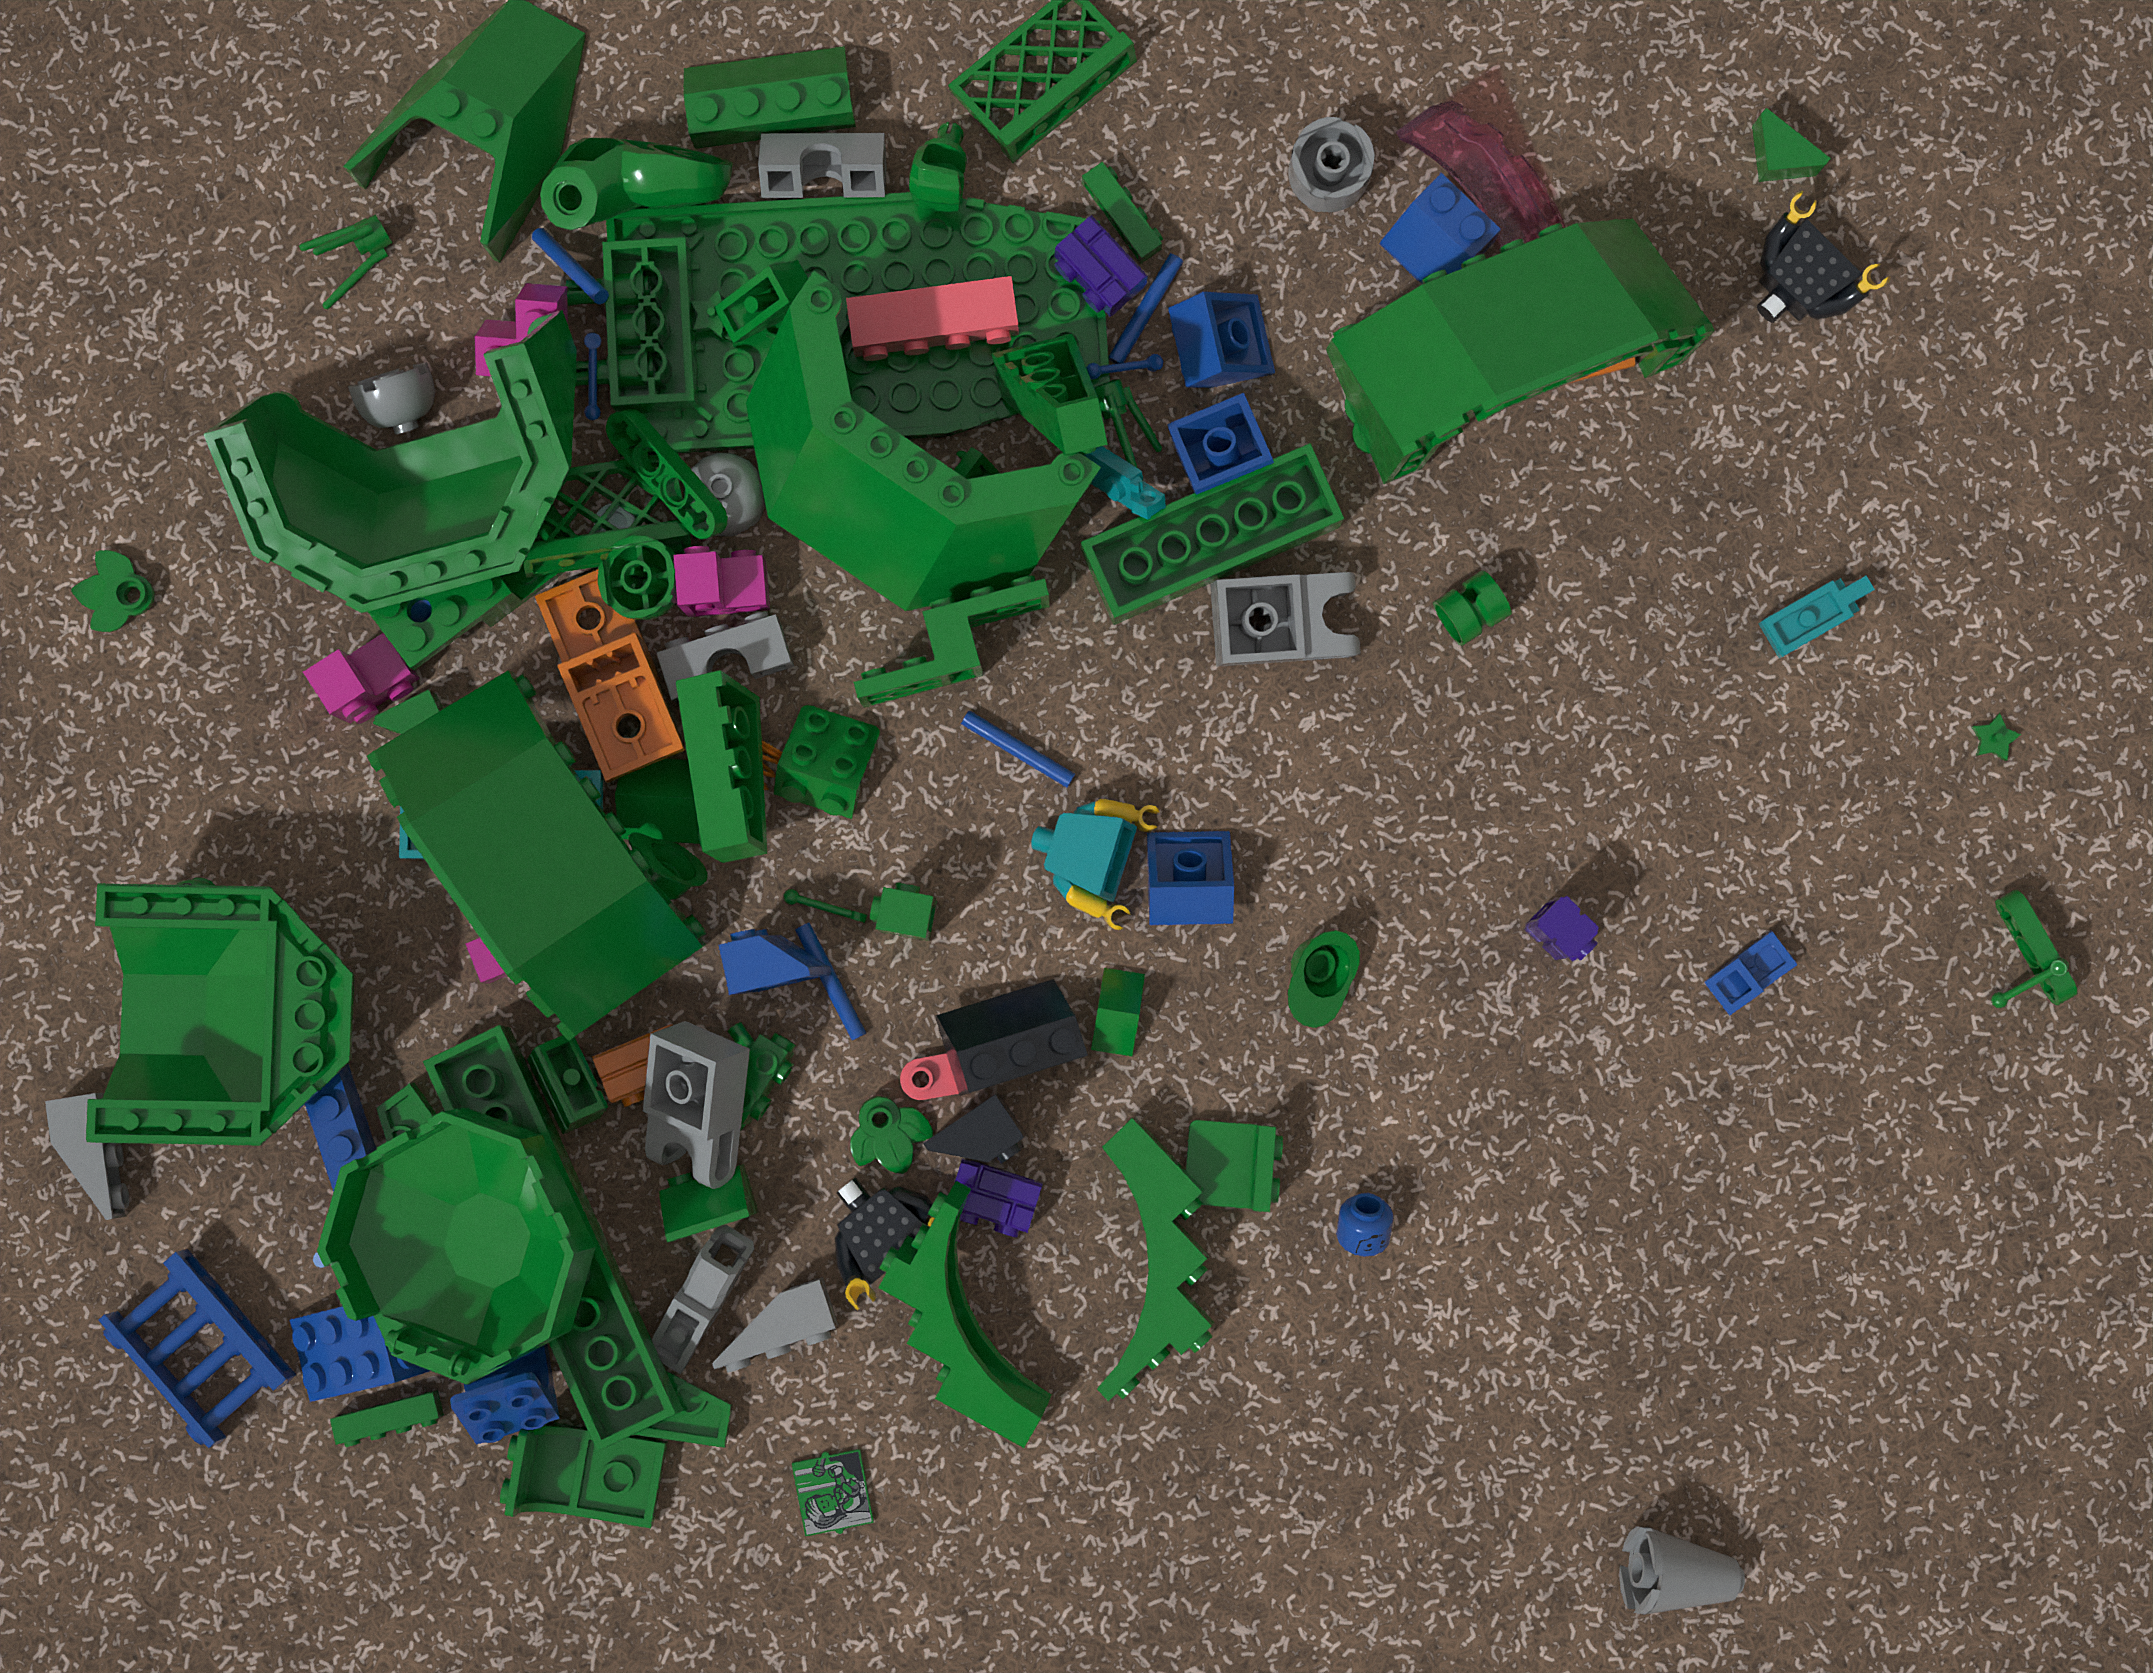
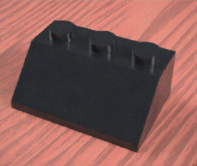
M1054 979L935 1015L960 1096L1088 1056L1076 1016Z
M997 1093L923 1144L928 1151L990 1162L997 1157L1002 1164L1022 1150L1024 1145L1020 1140L1025 1138L1026 1132L1001 1095Z

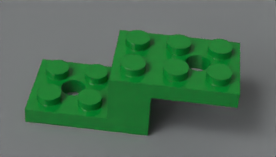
M552 504L547 516L560 523L563 517ZM543 523L538 535L544 541L548 539L554 530ZM568 525L567 529L574 533V531ZM523 564L517 572L368 611V613L409 668L416 670L481 620L490 627L494 626L565 572L526 578ZM420 600L429 601L432 607L430 617L424 622H414L411 618L412 606Z
M1034 575L1025 576L1011 581V588L995 592L994 586H989L970 592V599L955 602L953 597H948L931 602L929 604L930 609L922 611L935 660L927 662L926 657H917L902 662L903 669L887 673L886 669L882 667L861 673L862 680L853 683L857 698L863 708L983 676L971 628L1049 608V593L1045 578L1036 581Z

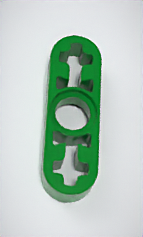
M2015 889L1995 901L1997 911L2035 976L2049 969L2055 959L2061 958L2030 903L2020 891ZM2069 971L2064 976L2054 975L2039 983L2047 998L2057 1006L2078 994L2076 984Z

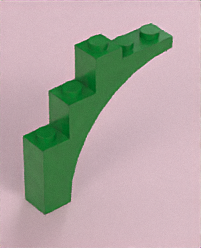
M1136 1117L1131 1118L1102 1146L1103 1150L1123 1174L1137 1202L1146 1234L1149 1268L1145 1303L1135 1334L1117 1366L1097 1388L1107 1401L1116 1394L1121 1399H1124L1140 1383L1135 1377L1136 1374L1146 1365L1154 1370L1171 1353L1166 1348L1169 1343L1182 1355L1188 1348L1196 1353L1213 1337L1208 1329L1214 1324V1321L1180 1286L1185 1281L1191 1287L1208 1270L1203 1262L1208 1259L1209 1255L1175 1220L1180 1215L1186 1221L1203 1204L1198 1197L1205 1190Z
M956 1181L948 1195L941 1191L939 1192L930 1208L928 1215L935 1218L931 1227L923 1223L916 1237L912 1238L907 1235L899 1250L891 1246L879 1268L886 1272L878 1288L915 1308L908 1322V1325L915 1329L907 1344L943 1364L936 1377V1380L943 1384L935 1399L1024 1448L1040 1422L1052 1395L1024 1377L998 1352L980 1328L967 1302L959 1275L957 1238L961 1214L971 1188Z

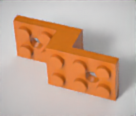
M598 569L536 595L535 599L562 661L561 664L557 665L605 781L609 783L686 750L657 681L661 679L637 621L620 615L604 602L598 587ZM588 608L597 609L601 616L600 623L592 630L583 629L579 624L580 614ZM628 715L638 717L641 723L639 733L633 738H623L618 730L619 722Z

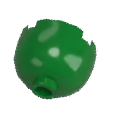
M635 535L618 540L610 547L613 550L608 554L606 560L602 559L598 567V587L604 602L617 613L629 619L652 620L667 614L677 604L674 555L676 554L668 545L654 538Z

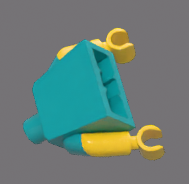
M1099 799L1078 806L1073 813H1062L1058 818L1055 830L1038 826L1033 833L1031 846L1033 850L1047 853L1044 869L1054 874L1053 885L1071 906L1095 918L1103 916L1110 927L1121 930L1123 927L1113 924L1111 915L1118 909L1123 910L1129 915L1130 911L1121 904L1109 906L1107 905V900L1111 902L1115 900L1137 828L1143 832H1150L1157 828V826L1144 823L1142 819L1143 813L1158 814L1160 812L1153 805H1147L1136 810L1132 804Z

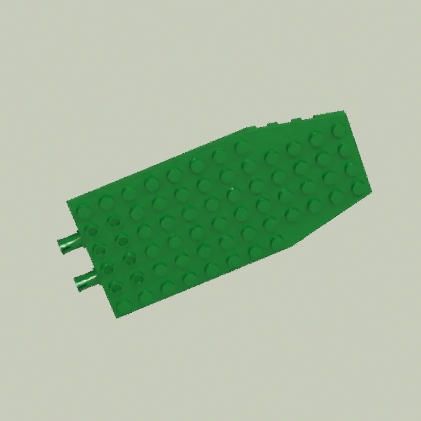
M910 192L887 193L885 197L839 196L693 205L676 209H632L606 220L607 242H602L604 274L602 278L596 280L609 293L608 299L604 302L606 306L608 355L607 359L597 360V385L609 384L611 407L615 412L630 408L638 410L676 453L754 449L746 400L782 321L733 344L726 329L724 330L723 339L710 330L693 332L698 315L691 301H707L717 290H719L721 299L724 300L767 266L798 260L808 278L815 271L838 288L842 299L838 315L848 322L846 298L1012 276L1019 335L1011 336V341L988 344L986 340L971 341L969 347L957 350H948L945 345L929 347L927 353L920 355H906L904 351L889 352L887 358L876 361H866L863 359V356L855 357L850 326L840 339L852 401L907 439L948 437L1019 415L1014 408L1002 399L992 353L1073 333L1086 367L1090 363H1097L1099 366L1109 365L1105 311L1102 309L1099 313L1095 312L1082 296L1085 292L1084 288L1075 279L1071 283L1066 281L1054 266L1058 261L1055 258V247L1072 233L1087 218L1048 211L1046 213L1025 210V207L1010 204L1009 206L986 203L985 200L971 197L960 199L958 211H932L919 207L914 202ZM566 279V286L569 289L567 291L568 306L596 304L573 280ZM589 360L576 361L575 387L588 385ZM1109 373L1101 374L1097 379H1091L1093 386L1109 382ZM649 448L648 455H656V452Z

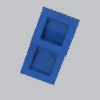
M1770 930L1712 974L1704 983L1730 1016L1764 992L1763 989L1798 964L1774 932Z

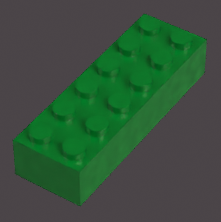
M1311 443L1274 458L1273 464L1197 495L1193 493L1172 502L1148 520L1140 516L1082 541V555L1113 625L1340 528L1344 520L1343 514Z

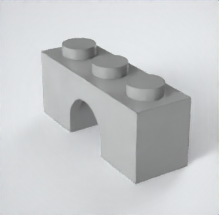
M885 133L761 134L758 168L762 198H803L804 186L810 180L818 177H832L841 181L844 197H885L887 170Z
M759 612L744 618L745 624L729 629L728 624H723L704 631L706 637L691 642L688 637L667 642L665 644L666 650L656 653L671 700L675 704H679L676 680L712 672L714 663L726 654H739L746 658L750 673L755 679L795 667L777 615L769 616L768 612Z

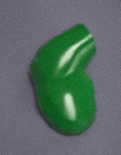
M584 137L568 147L543 181L540 193L541 206L550 222L555 226L574 230L597 224L640 206L653 209H676L715 201L721 198L730 183L733 162L681 146L627 139Z

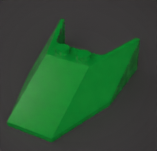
M508 0L417 80L343 167L359 186L366 189L399 132L417 118L426 119L490 154L495 159V168L480 242L492 259L500 263L539 197L543 181L562 155L586 34L526 0Z

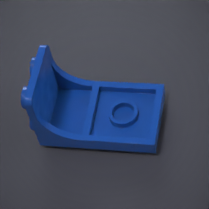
M340 1306L290 1320L293 1332L292 1339L297 1348L303 1372V1383L307 1389L310 1402L392 1384L430 1372L428 1369L392 1356L388 1347L385 1346V1340L374 1316L354 1321L347 1317L343 1307Z
M548 1344L469 1385L464 1384L465 1392L450 1398L451 1409L476 1445L480 1443H493L501 1440L506 1435L519 1432L520 1429L534 1430L544 1426L547 1422L560 1419Z

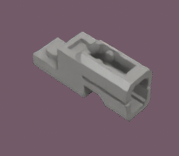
M728 1225L718 1226L700 1250L686 1281L672 1300L652 1338L661 1362L679 1374L686 1368L702 1337L717 1318L754 1251L753 1241ZM722 1244L738 1253L732 1266L728 1265L726 1267L714 1260Z

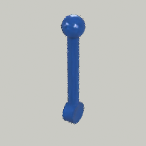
M589 333L584 339L586 347L589 348L588 406H586L584 414L587 419L592 421L597 420L601 414L600 408L597 406V348L600 347L602 341L597 333Z
M1153 354L1142 361L1104 366L1090 363L1086 369L1090 379H1097L1101 374L1144 368L1155 372L1163 367V359L1160 355Z

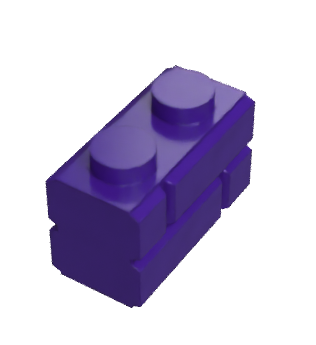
M1092 215L1055 247V258L1058 261L1054 266L1069 283L1075 279L1084 288L1083 298L1097 313L1103 309L1109 317L1113 316L1147 285V274Z
M1568 896L1549 900L1525 924L1524 930L1537 942H1543L1542 947L1555 960L1569 958L1572 962L1577 958L1582 960L1598 944L1594 937L1598 934L1599 927L1586 914L1580 915L1581 909Z
M963 1158L955 1182L958 1181L971 1188V1191L963 1208L960 1221L977 1225L979 1218L995 1223L994 1231L1016 1238L1018 1237L1019 1230L1028 1233L1043 1182Z

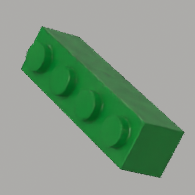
M1102 161L1082 175V184L1137 260L1142 264L1162 250L1161 241L1163 238L1155 227L1151 228L1147 223L1148 217L1141 207L1136 208L1131 201L1133 196L1125 186L1122 188L1116 181L1118 176L1111 166L1106 167Z
M434 1390L341 1414L331 1418L330 1422L335 1444L344 1443L345 1447L360 1444V1439L370 1436L372 1441L386 1437V1432L396 1429V1434L412 1430L411 1425L421 1423L422 1427L437 1424V1419L444 1416L439 1392Z

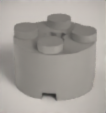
M1337 117L1321 118L1307 125L1294 144L1288 168L1289 182L1298 199L1315 212H1337L1355 204L1364 194L1373 171L1375 154L1369 136L1358 125H1352ZM1329 161L1331 166L1338 165V169H1332L1330 166L1325 167L1324 162Z

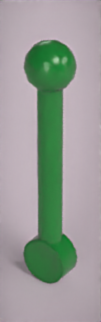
M788 889L783 894V900L788 905L799 903L866 923L868 916L866 914L801 896L795 889Z
M2063 958L2055 959L2049 969L2005 993H1994L1991 997L1992 1005L1996 1008H2003L2007 1005L2009 999L2054 975L2064 976L2069 970V963Z

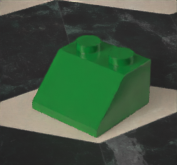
M744 1164L736 1166L733 1177L723 1186L712 1189L694 1180L692 1172L667 1179L669 1188L659 1191L667 1243L750 1217L759 1212Z

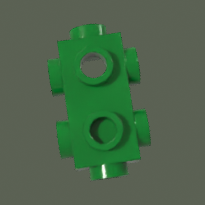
M739 1022L727 1032L735 1043L750 1049L740 1131H742L746 1124L752 1122L753 1118L759 1121L772 1102L767 1097L775 1083L782 1085L791 1073L794 1064L790 1062V1059L794 1055L793 1049L796 1044L774 1032L772 1037L759 1034L756 1041H754L742 1022Z

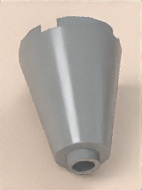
M1635 1527L1629 1532L1624 1542L1622 1551L1630 1552L1628 1568L1620 1565V1589L1624 1604L1628 1609H1635L1634 1613L1645 1615L1735 1600L1738 1593H1741L1744 1588V1571L1733 1557L1650 1527Z

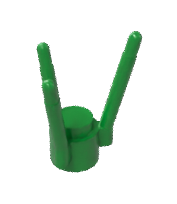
M376 214L367 219L364 218L354 225L319 236L299 245L301 251L314 248L313 254L319 256L354 242L361 255L367 252L371 254L323 302L322 306L324 309H329L377 262L388 257L384 248L392 244V241Z
M1115 379L1094 387L1103 420L1112 418L1128 463L1138 468L1121 418V414L1127 412L1125 404L1156 452L1162 450V446L1154 431L1136 404L1130 386L1123 387L1121 379Z

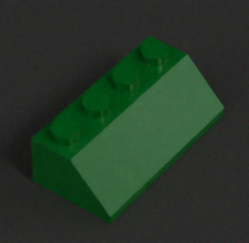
M845 46L684 68L683 95L688 133L695 149L761 140V134L816 133L856 127Z

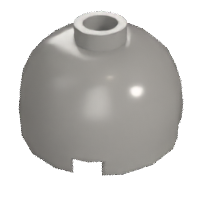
M427 362L414 364V369L408 371L396 369L359 381L358 385H349L350 395L359 414L375 427H393L395 434L418 428L416 419L430 411L435 397L434 382Z
M715 453L702 458L691 468L726 510L728 516L726 529L716 536H735L741 534L742 531L754 526L760 520L766 505L759 471L749 460L733 453Z

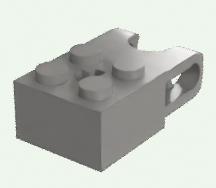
M1351 572L1221 579L1210 584L1216 667L1348 658L1361 653L1360 640L1354 634L1333 633L1325 626L1322 617L1324 604L1330 598L1345 596L1355 590V575ZM1254 611H1259V617L1264 616L1266 619V625L1260 627L1259 631L1255 630L1254 626H1251L1249 623V617L1254 615Z
M686 1021L650 1034L643 1112L648 1114L645 1153L648 1159L660 1165H666L680 1159L688 1151L692 1159L693 1177L699 1183L716 1189L723 1186L733 1177L737 1164L749 1048Z

